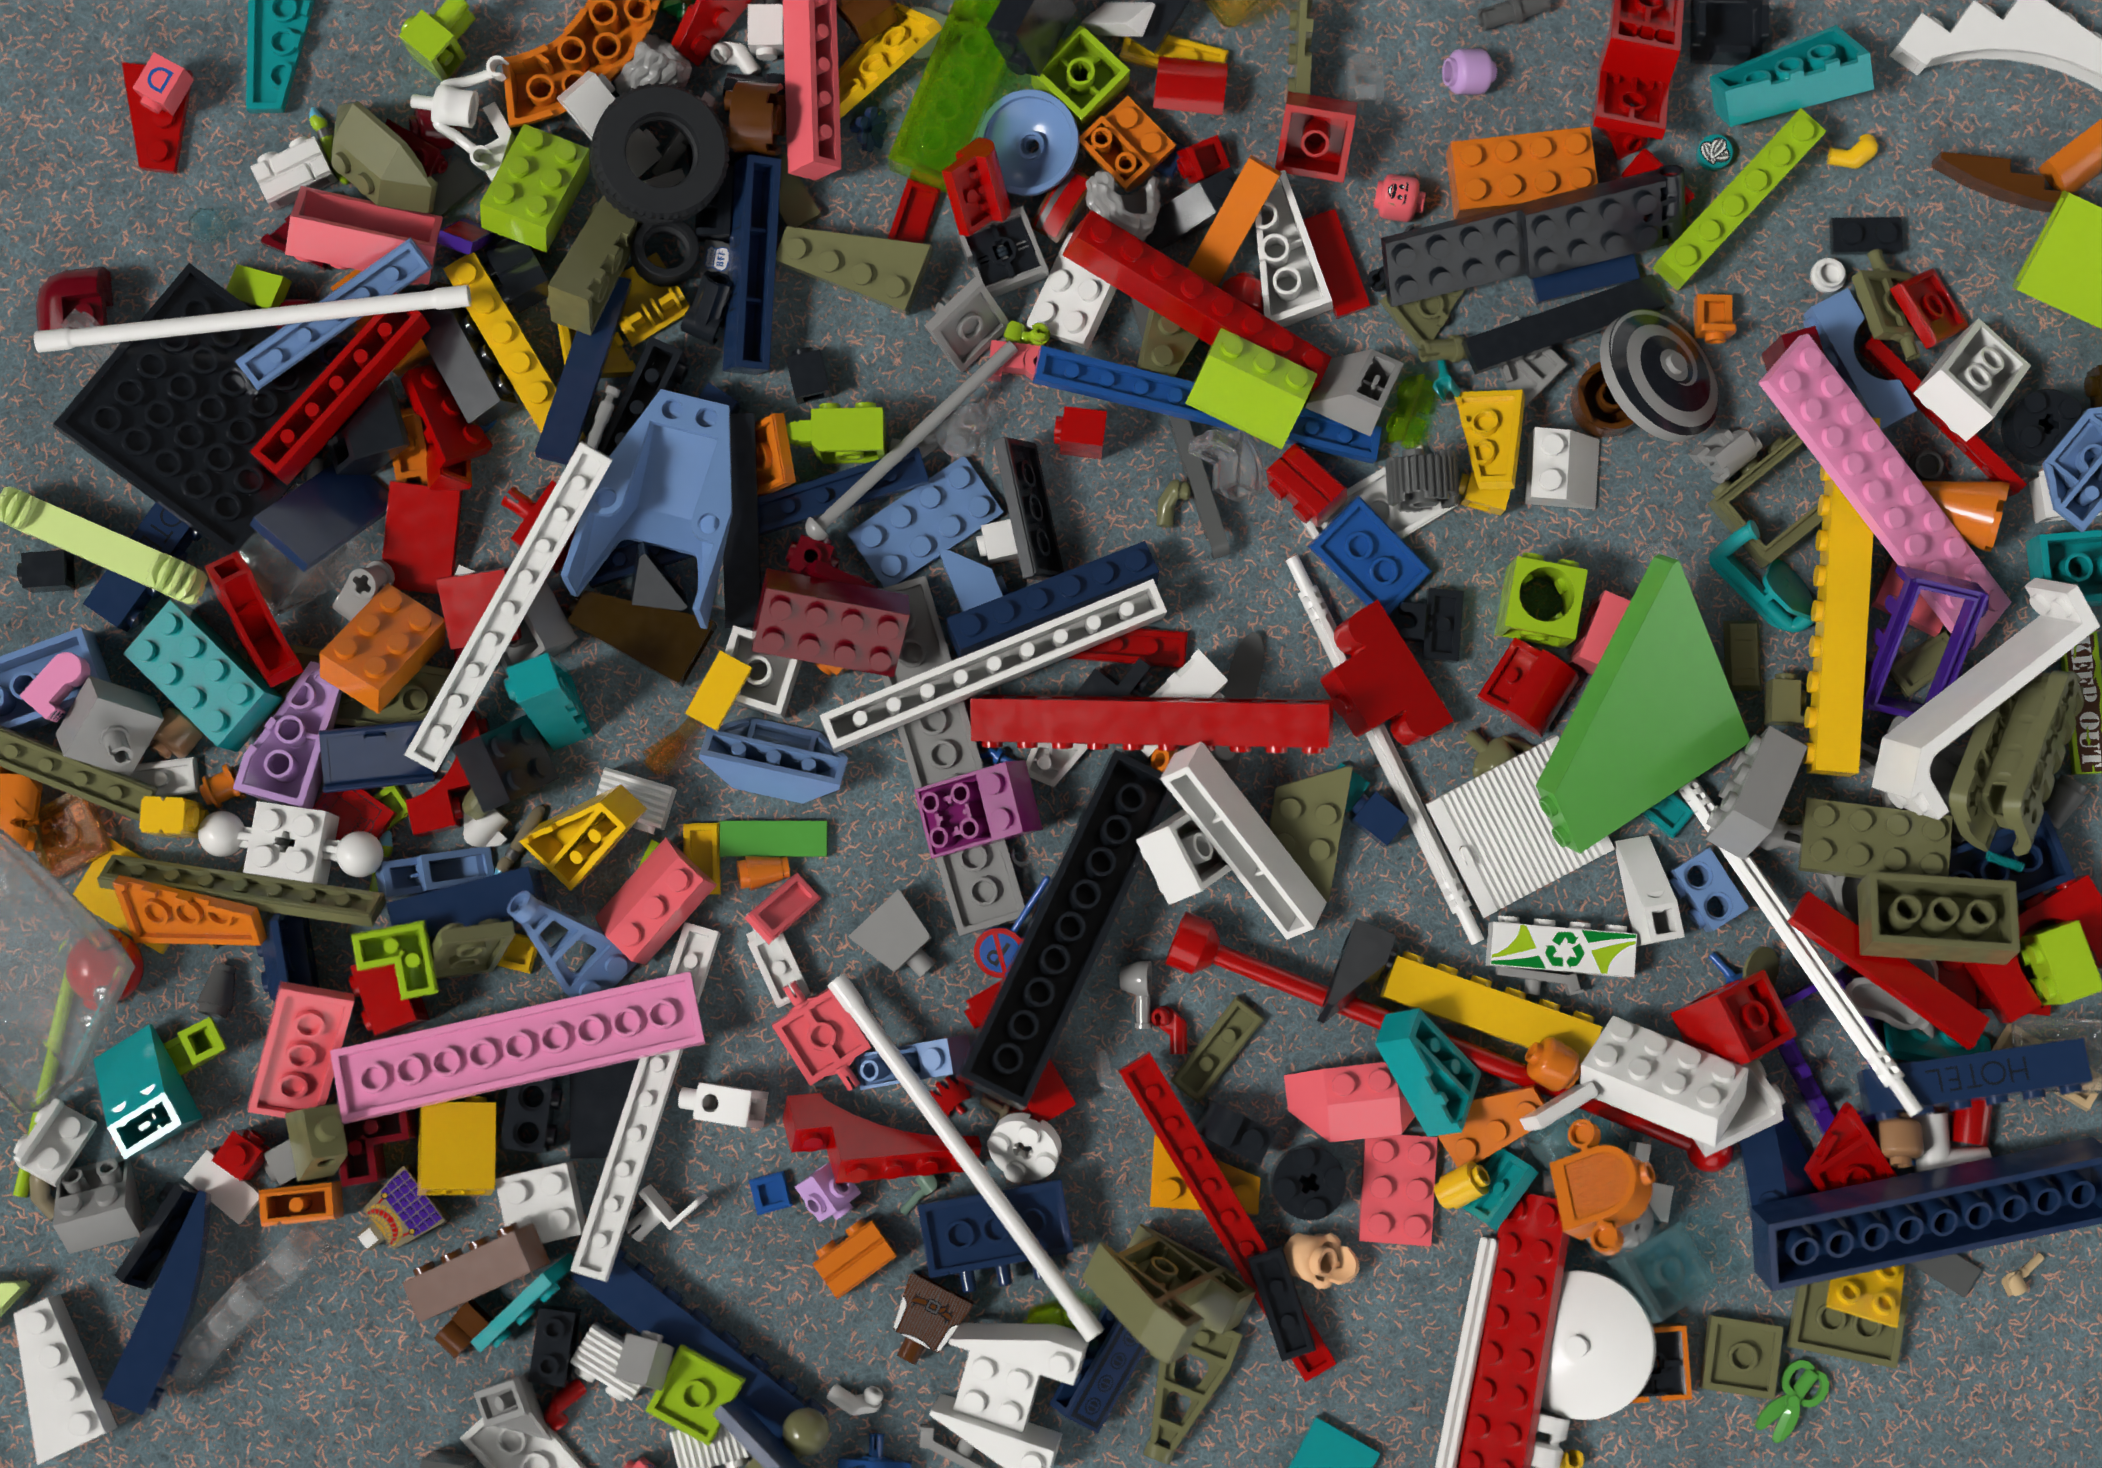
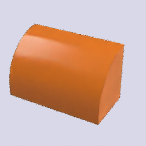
M2102 119L2038 168V171L2042 176H2045V179L2055 191L2065 190L2075 193L2102 172Z

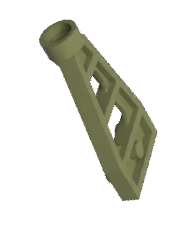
M1202 1322L1187 1353L1206 1360L1208 1371L1201 1382L1193 1388L1179 1385L1175 1380L1176 1360L1169 1364L1159 1360L1150 1439L1146 1444L1143 1455L1167 1465L1171 1464L1175 1449L1230 1370L1242 1338L1241 1333L1229 1330L1221 1335L1208 1329ZM1171 1391L1185 1395L1191 1400L1184 1418L1177 1423L1164 1417L1167 1395ZM1158 1439H1165L1168 1441L1169 1446H1164L1156 1441Z

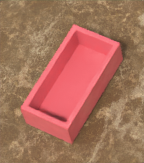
M301 186L290 215L285 255L294 256L297 260L303 262L318 261L327 263L341 270L351 268L363 271L411 237L434 267L439 243L437 240L443 216L381 207L369 200ZM433 267L410 284L419 285L422 283L429 285Z

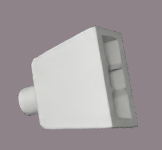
M699 1083L697 1089L681 1088L678 1106L681 1109L693 1110V1119L745 1128H763L769 1092L714 1083Z

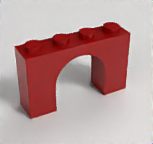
M2089 875L2077 876L2075 879L2055 886L2056 889L2046 895L2040 892L2023 901L2025 907L2018 911L2019 940H2021L2024 932L2038 921L2045 920L2058 923L2079 920L2097 969L2102 968V896ZM2018 954L2006 965L1963 962L1999 1023H2012L2042 1005L2020 968Z

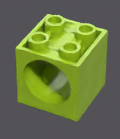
M1525 552L1522 554V557L1517 556L1506 567L1494 635L1511 639L1516 637L1521 641L1564 649L1576 640L1588 569L1579 568V563L1576 561L1559 559L1557 563L1543 561L1544 556L1540 554ZM1534 578H1542L1551 582L1562 597V612L1548 621H1540L1530 616L1520 601L1521 583L1524 586Z

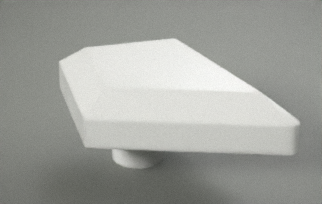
M1038 743L1037 748L1031 749L1026 761L1029 777L1055 787L1085 753L1087 744L1073 743V748L1054 749L1052 748V743Z

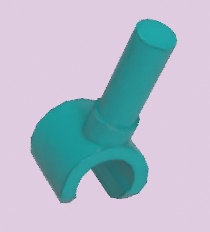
M1446 360L1437 361L1439 377L1433 383V389L1441 400L1446 402L1445 396L1448 392L1452 391L1458 397L1461 391L1449 375Z

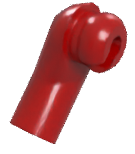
M1160 1006L1153 1010L1151 1014L1152 1023L1170 1036V1054H1187L1186 1020L1168 1006Z
M578 1378L554 1394L543 1414L545 1423L548 1422L553 1431H558L568 1423L569 1419L563 1411L587 1393L585 1386Z

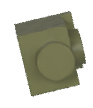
M1775 674V679L1765 682L1764 725L1798 727L1804 725V716H1800V712L1805 709L1806 692L1801 689V680H1797V674Z

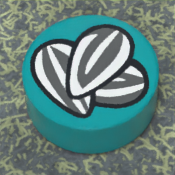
M1718 134L1705 137L1696 149V159L1699 165L1708 171L1723 169L1730 162L1733 155L1730 141Z

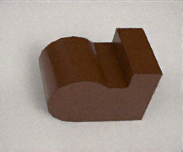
M471 1299L459 1308L434 1339L456 1359L472 1344L471 1341L494 1319Z

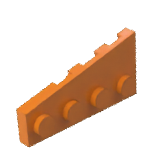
M119 875L112 883L134 943L261 946L268 938L257 907Z

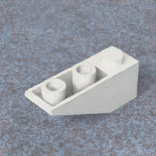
M1649 835L1614 841L1632 933L1637 934L1636 947L1685 937L1678 902Z

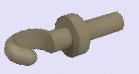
M984 1096L979 1103L999 1114V1120L1006 1115L1014 1113L1009 1110V1104L1006 1103L1003 1107Z

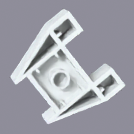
M960 1323L949 1341L950 1345L969 1351L957 1398L940 1393L929 1415L1003 1468H1053L1063 1434L1028 1422L1040 1378L1043 1375L1074 1385L1082 1368L1089 1342L1085 1341L1080 1332L1057 1324Z

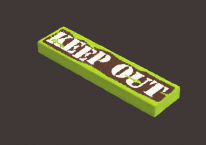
M2095 631L2060 657L2062 671H2074L2081 678L2079 686L2084 687L2082 694L2084 706L2082 711L2075 716L2076 727L2069 741L2072 775L2102 774V675L2098 634Z

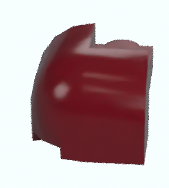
M100 266L65 270L50 276L38 291L36 302L38 331L108 325L106 307L113 306L110 271Z

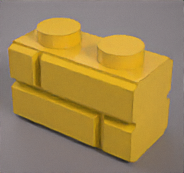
M144 796L141 800L139 829H141L142 833L159 837L198 839L199 826L203 819L209 815L207 809H204L202 803L182 797Z

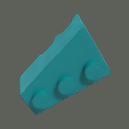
M1420 1009L1385 1014L1375 1045L1427 1137L1462 1132L1481 1072Z

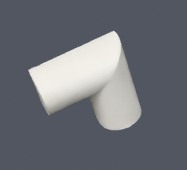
M1946 1112L1912 1116V1119L1917 1120L1922 1125L1924 1143L1923 1155L1915 1159L1914 1173L1992 1157L1989 1149L1985 1146L1951 1148L1948 1114Z

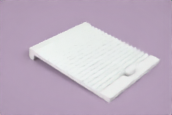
M1557 735L1546 738V741L1425 804L1483 918L1596 858L1615 850L1609 836H1606L1580 854L1566 846L1561 847L1554 839L1551 831L1554 827L1550 818L1542 811L1539 805L1541 797L1536 784L1559 741Z

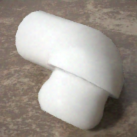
M722 41L712 46L710 55L715 62L738 66L744 75L756 76L761 73V68L745 45Z
M835 1384L829 1391L827 1399L848 1414L856 1416L875 1413L882 1406L883 1392L878 1387L870 1386L864 1390V1394L853 1395L839 1384Z

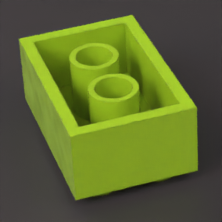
M523 124L480 202L481 228L547 253L589 174V148Z

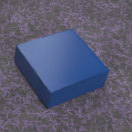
M785 1171L749 1180L757 1215L793 1206Z

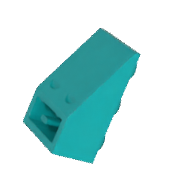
M152 1023L93 1059L107 1128L124 1159L149 1152L203 1118Z

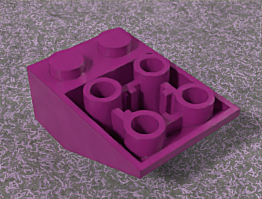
M1025 760L999 763L914 789L931 859L1043 830Z

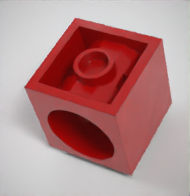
M1764 969L1722 985L1670 1013L1685 1044L1738 1065L1749 1063L1797 1036Z

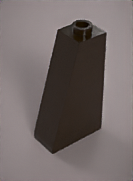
M586 590L581 597L578 596L573 599L567 611V614L570 615L567 621L572 626L681 687L684 686L718 627L714 621L709 619L708 629L700 628L695 615L669 609L632 605L630 600Z

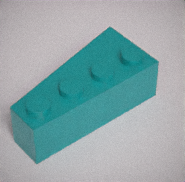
M1837 25L1709 77L1714 110L1729 127L1874 90L1870 52Z
M549 653L506 668L509 678L504 680V684L510 699L516 700L517 704L522 707L553 750L594 736L570 670Z

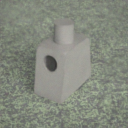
M899 889L848 936L895 973L907 964L921 978L936 964L922 949L932 937Z

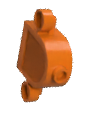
M1579 1119L1569 1127L1568 1140L1573 1146L1580 1149L1581 1152L1549 1163L1563 1231L1579 1240L1590 1237L1591 1245L1595 1250L1605 1255H1614L1621 1250L1624 1244V1235L1618 1227L1632 1223L1644 1213L1651 1200L1653 1183L1656 1180L1655 1173L1648 1161L1642 1162L1615 1146H1599L1598 1144L1601 1139L1599 1127L1586 1119Z

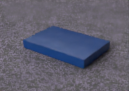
M1356 496L1307 546L1365 606L1379 600L1388 616L1432 572L1360 496Z

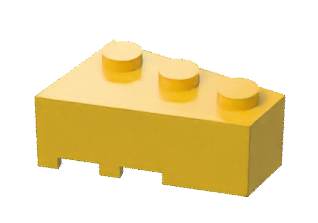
M620 784L540 823L519 842L572 891L595 870L647 808Z

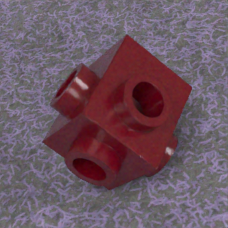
M801 534L798 543L794 541L791 543L786 556V561L790 562L788 568L791 573H798L811 564L805 560L807 553L810 551L818 554L817 560L830 562L835 568H838L840 559L836 558L837 552L835 547L830 545L832 540L827 538L817 541Z

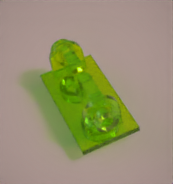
M1424 374L1408 376L1400 384L1397 391L1399 401L1396 410L1390 416L1386 425L1388 432L1386 443L1402 442L1401 447L1405 449L1415 448V445L1420 444L1427 421L1416 417V414L1419 412L1429 415L1436 395L1433 389L1434 382L1424 379Z

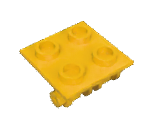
M657 252L647 257L655 266L667 269ZM633 266L621 273V277L631 279L632 285L618 324L632 347L685 316L689 304L677 285L673 287H659L650 284L637 274Z
M1905 1264L1829 1280L1826 1307L1897 1328Z

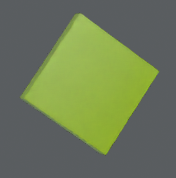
M681 1344L669 1365L662 1391H655L645 1411L710 1446L722 1425L714 1417V1412L721 1404L736 1399L746 1378Z

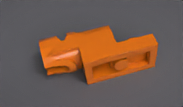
M0 767V847L8 851L34 852L37 834L30 832L28 829L34 824H39L40 818L38 816L43 791L42 783L3 767Z

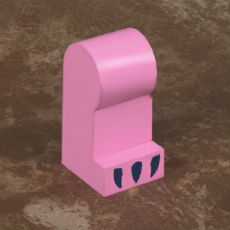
M69 652L60 653L46 665L19 697L46 720L57 723L66 713L59 705L74 687L85 683L88 676H90V665L86 659Z

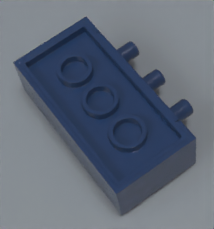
M1061 1178L1000 1188L1049 1257L1074 1253ZM980 1192L922 1202L917 1205L929 1278L960 1273L963 1293L977 1290L974 1270L995 1267L998 1285L1007 1286L1013 1284L1010 1264L1029 1261ZM1032 1265L1034 1279H1043Z

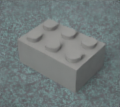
M1771 726L1760 736L1753 735L1745 751L1740 750L1731 764L1730 769L1735 772L1732 779L1728 778L1724 782L1718 796L1723 798L1720 806L1716 805L1708 817L1706 824L1711 827L1705 840L1744 860L1773 831L1808 746Z

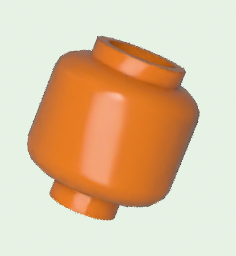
M1553 1037L1546 1038L1540 1043L1534 1042L1525 1055V1061L1528 1062V1076L1551 1091L1571 1088L1581 1073L1579 1054Z

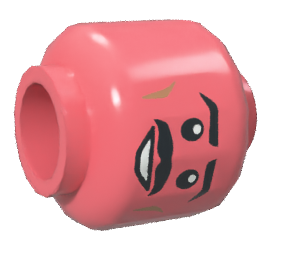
M1388 174L1384 181L1378 180L1373 208L1378 209L1379 216L1383 219L1409 223L1413 220L1415 212H1423L1426 192L1419 191L1420 182L1417 178Z

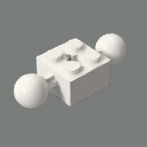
M257 801L252 827L244 826L241 819L231 812L217 811L206 816L198 829L199 842L203 849L211 855L226 857L236 853L240 848H247L243 872L247 874L327 885L332 861L337 862L339 867L350 876L366 877L373 874L380 867L383 860V848L380 841L368 832L356 831L346 835L342 840H336L340 817L327 811ZM291 840H295L294 847H289Z

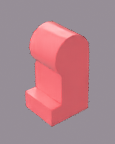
M991 340L990 357L1007 342ZM1012 342L1018 349V352L987 381L1001 382L1002 373L1026 375L1030 380H1033L1038 352L1041 346Z

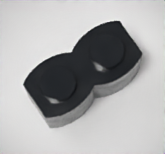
M505 238L484 250L489 260L483 264L493 282L501 281L502 285L497 290L507 307L514 304L518 313L548 298V284L550 281L531 246Z

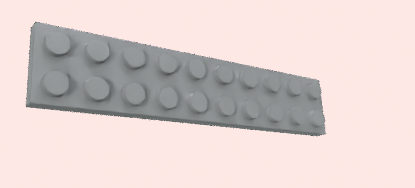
M926 576L880 589L909 595L910 617L894 677L881 675L885 688L951 662ZM964 701L897 727L915 789L983 769L976 741H971V725ZM1006 841L936 858L959 937L1018 919L1025 905Z

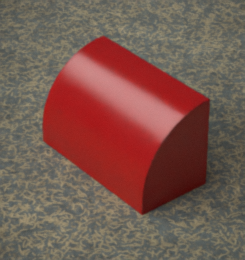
M1159 56L1153 108L1223 115L1228 63Z

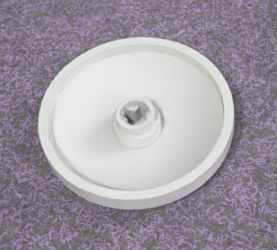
M1593 1271L1563 1272L1541 1406L1550 1412L1571 1419L1590 1420L1606 1417L1630 1404L1647 1384L1656 1356V1340L1653 1325L1640 1300L1619 1281Z

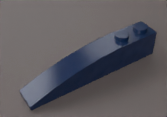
M202 1190L198 1191L101 1399L140 1415H149L152 1409L157 1411L166 1394V1390L162 1388L168 1374L172 1376L175 1374L183 1355L178 1352L195 1308L203 1275L209 1237L211 1194Z

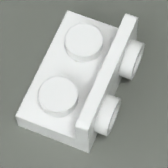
M54 1097L50 1104H44L35 1118L37 1124L30 1134H24L14 1148V1160L19 1168L57 1188L61 1179L68 1172L94 1133L97 1123L65 1106L61 1099Z

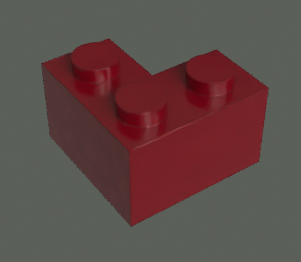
M415 1109L347 1124L342 1122L348 1151L346 1158L339 1167L341 1186L345 1187L387 1180L383 1143L418 1138Z

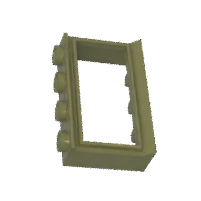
M1797 433L1787 440L1782 435L1765 448L1769 455L1760 462L1756 457L1738 470L1742 476L1734 483L1727 479L1711 491L1715 498L1708 505L1731 533L1747 523L1729 502L1803 443ZM1818 504L1766 546L1760 539H1751L1742 546L1761 569L1823 521V517L1818 515Z

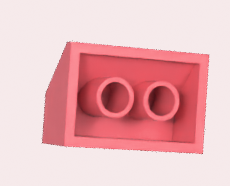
M665 837L600 910L595 919L605 936L630 961L647 965L717 884L671 840Z

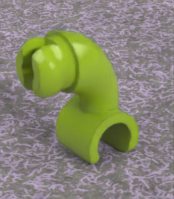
M1010 321L1004 332L1006 342L1044 346L1049 341L1051 333L1044 323H1035L1032 325L1033 329L1027 331L1026 326Z

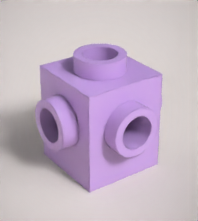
M830 1161L795 1186L805 1201L807 1209L815 1215L819 1223L831 1215L835 1220L845 1215L853 1208L850 1202L861 1194L855 1183H835Z

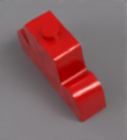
M1379 600L1359 610L1336 627L1334 632L1336 646L1341 652L1347 655L1350 654L1351 658L1324 674L1320 678V682L1331 700H1333L1334 710L1343 717L1355 737L1364 735L1390 719L1392 721L1391 732L1397 742L1411 746L1454 721Z

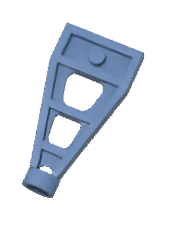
M522 891L514 896L507 907L508 914L522 925L556 981L570 998L612 989L637 964L630 961L605 936L602 930L536 899L528 891ZM552 921H556L568 929V931L551 947L541 937L540 933ZM576 941H583L594 946L596 951L575 972L569 970L563 960V954Z

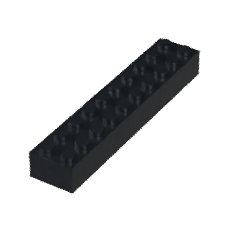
M1114 750L1108 757L955 1079L1019 1110L1027 1107L1141 865L1143 856L1136 839L1160 824L1172 799L1173 794L1160 779L1163 774L1162 772L1117 750Z

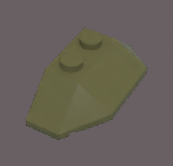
M359 101L338 105L331 166L334 167L336 172L343 175L360 193L366 195L377 206L421 213L433 212L437 184L431 176L427 177L422 163L408 144Z

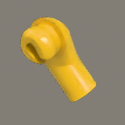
M1871 134L1861 135L1859 137L1860 141L1849 150L1830 147L1827 164L1853 169L1862 167L1878 151L1879 145L1876 138Z

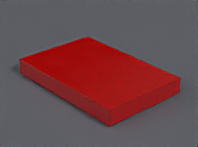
M390 481L382 560L387 562L393 569L395 576L393 587L401 590L439 594L436 579L454 576L463 490L435 491L428 489V485Z

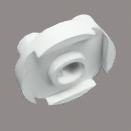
M1013 1113L1004 1116L997 1123L987 1142L992 1160L998 1168L1004 1171V1176L1011 1182L1019 1183L1023 1180L1036 1181L1043 1179L1055 1170L1059 1161L1062 1144L1058 1133L1043 1119L1041 1123L1029 1119L1031 1114ZM1018 1142H1022L1024 1146H1031L1032 1149L1030 1152L1024 1151L1019 1147Z

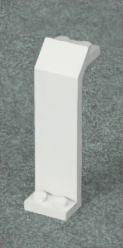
M2034 578L2027 583L2025 588L2031 597L2029 600L2030 604L2040 616L1882 737L1872 788L1887 792L1891 802L1899 809L1904 808L1918 815H1925L1937 820L1947 814L1949 809L1930 777V765L1933 758L1943 748L2100 627L2078 585Z

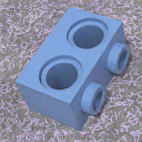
M1710 847L1702 849L1667 872L1671 877L1669 883L1674 895L1678 899L1682 897L1691 908L1687 911V914L1697 929L1703 928L1705 932L1714 931L1749 909ZM1691 867L1699 869L1702 874V882L1698 887L1693 886L1688 881L1687 873ZM1711 897L1718 899L1722 905V911L1718 917L1712 916L1707 910V903Z

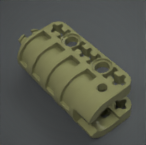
M2053 671L2051 674L2043 672L2042 676L2037 675L1976 723L1949 794V808L1962 837L1976 848L1988 852L1997 827H2002L2015 831L2017 837L2012 848L2015 856L2024 855L2030 850L2044 813L2042 803L2046 802L2051 795L2055 783L2053 774L2058 772L2066 753L2064 745L2071 740L2076 727L2075 716L2082 711L2084 706V697L2082 695L2084 687L2079 686L2081 678L2074 671Z

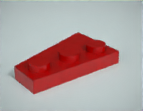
M696 0L695 4L688 6L671 44L699 67L710 53L712 46L721 40L752 0Z
M121 62L139 167L145 171L177 175L191 86L174 115L164 110L157 114L140 103L142 98L133 89L146 65ZM186 70L193 77V73L190 70Z

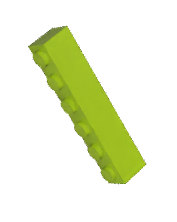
M1800 108L1659 258L1652 269L1679 291L1827 131Z

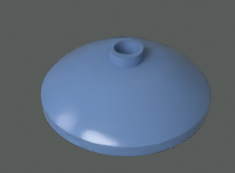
M1019 90L999 99L986 112L977 133V138H986L993 141L1006 190L1014 195L1033 196L1053 189L1070 173L1078 156L1079 131L1073 114L1058 98L1040 90ZM1038 142V150L1035 153H1030V144Z

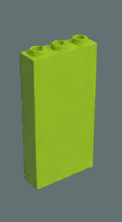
M2063 190L2012 287L2102 329V207Z

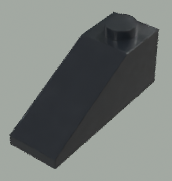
M1229 167L1197 183L1160 207L1153 231L1144 240L1145 243L1160 251L1211 225L1237 180L1232 168Z
M1359 919L1355 920L1343 944L1317 1021L1325 1023L1373 985L1383 969L1390 971L1397 955V951L1392 949L1396 935Z

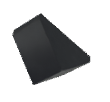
M641 542L637 546L630 590L632 605L683 611L688 607L686 594L645 542Z

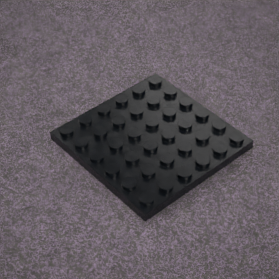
M188 263L139 322L252 309L199 269ZM275 326L122 342L53 423V428L229 555L236 551L240 552L256 532L250 526L253 517L283 498L318 455L317 453L297 476L286 485L265 468L250 451L328 365L310 353L257 390L235 361L279 329Z

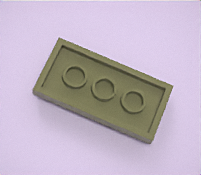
M1806 798L1803 805L1798 871L1864 879L1869 872L1949 877L1953 816L1944 815L1937 820L1908 810Z

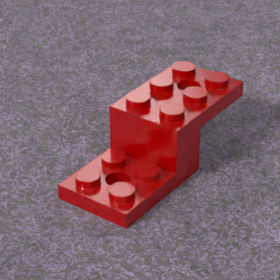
M1612 0L1610 26L1599 58L1593 127L1639 135L1644 138L1663 140L1667 124L1669 84L1681 51L1684 0ZM1626 103L1633 104V105H1635L1636 107L1630 106V105H1628V104H1626Z

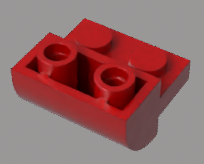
M980 137L955 153L957 160L942 170L959 235L969 237L992 220L1005 221L1012 212L993 141Z
M1515 637L1477 697L1479 701L1509 716L1512 722L1542 738L1578 682L1579 676L1569 665L1545 649L1540 651Z

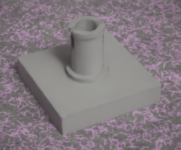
M976 277L953 298L943 297L942 301L946 305L944 306L938 302L935 307L936 315L924 325L951 364L961 373L991 346V340H997L1005 332L1009 320L985 285Z

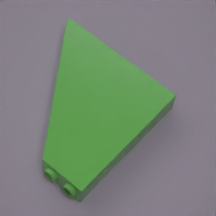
M1662 554L1653 557L1536 784L1541 797L1539 805L1542 811L1550 818L1554 827L1551 830L1554 839L1561 847L1566 846L1579 854L1740 750L1750 741L1679 560Z

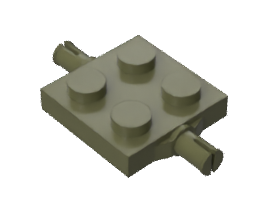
M1872 250L1867 254L1873 271L1860 270L1851 277L1857 297L1866 316L1868 328L1874 339L1895 340L1900 343L1905 360L1913 361L1921 356L1915 341L1921 340L1889 290L1898 283L1911 278L1912 275L1908 272H1897L1890 269L1886 265L1882 250Z

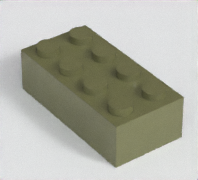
M1869 872L1857 886L1860 955L2006 965L2020 952L2016 881Z

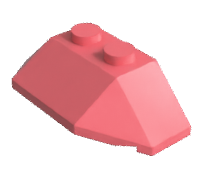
M1385 1062L1284 1075L1288 1112L1329 1143L1401 1135L1416 1116Z

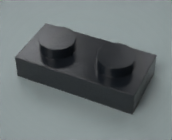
M1902 217L1831 218L1829 221L1831 255L1868 254L1875 249H1881L1882 254H1901L1903 252Z

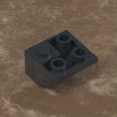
M385 380L328 440L327 443L336 475H373L410 446L408 432L403 422L399 400L395 394L392 380Z

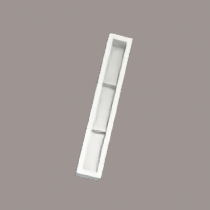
M1201 741L1174 753L1160 779L1286 940L1315 929L1327 902L1204 743Z

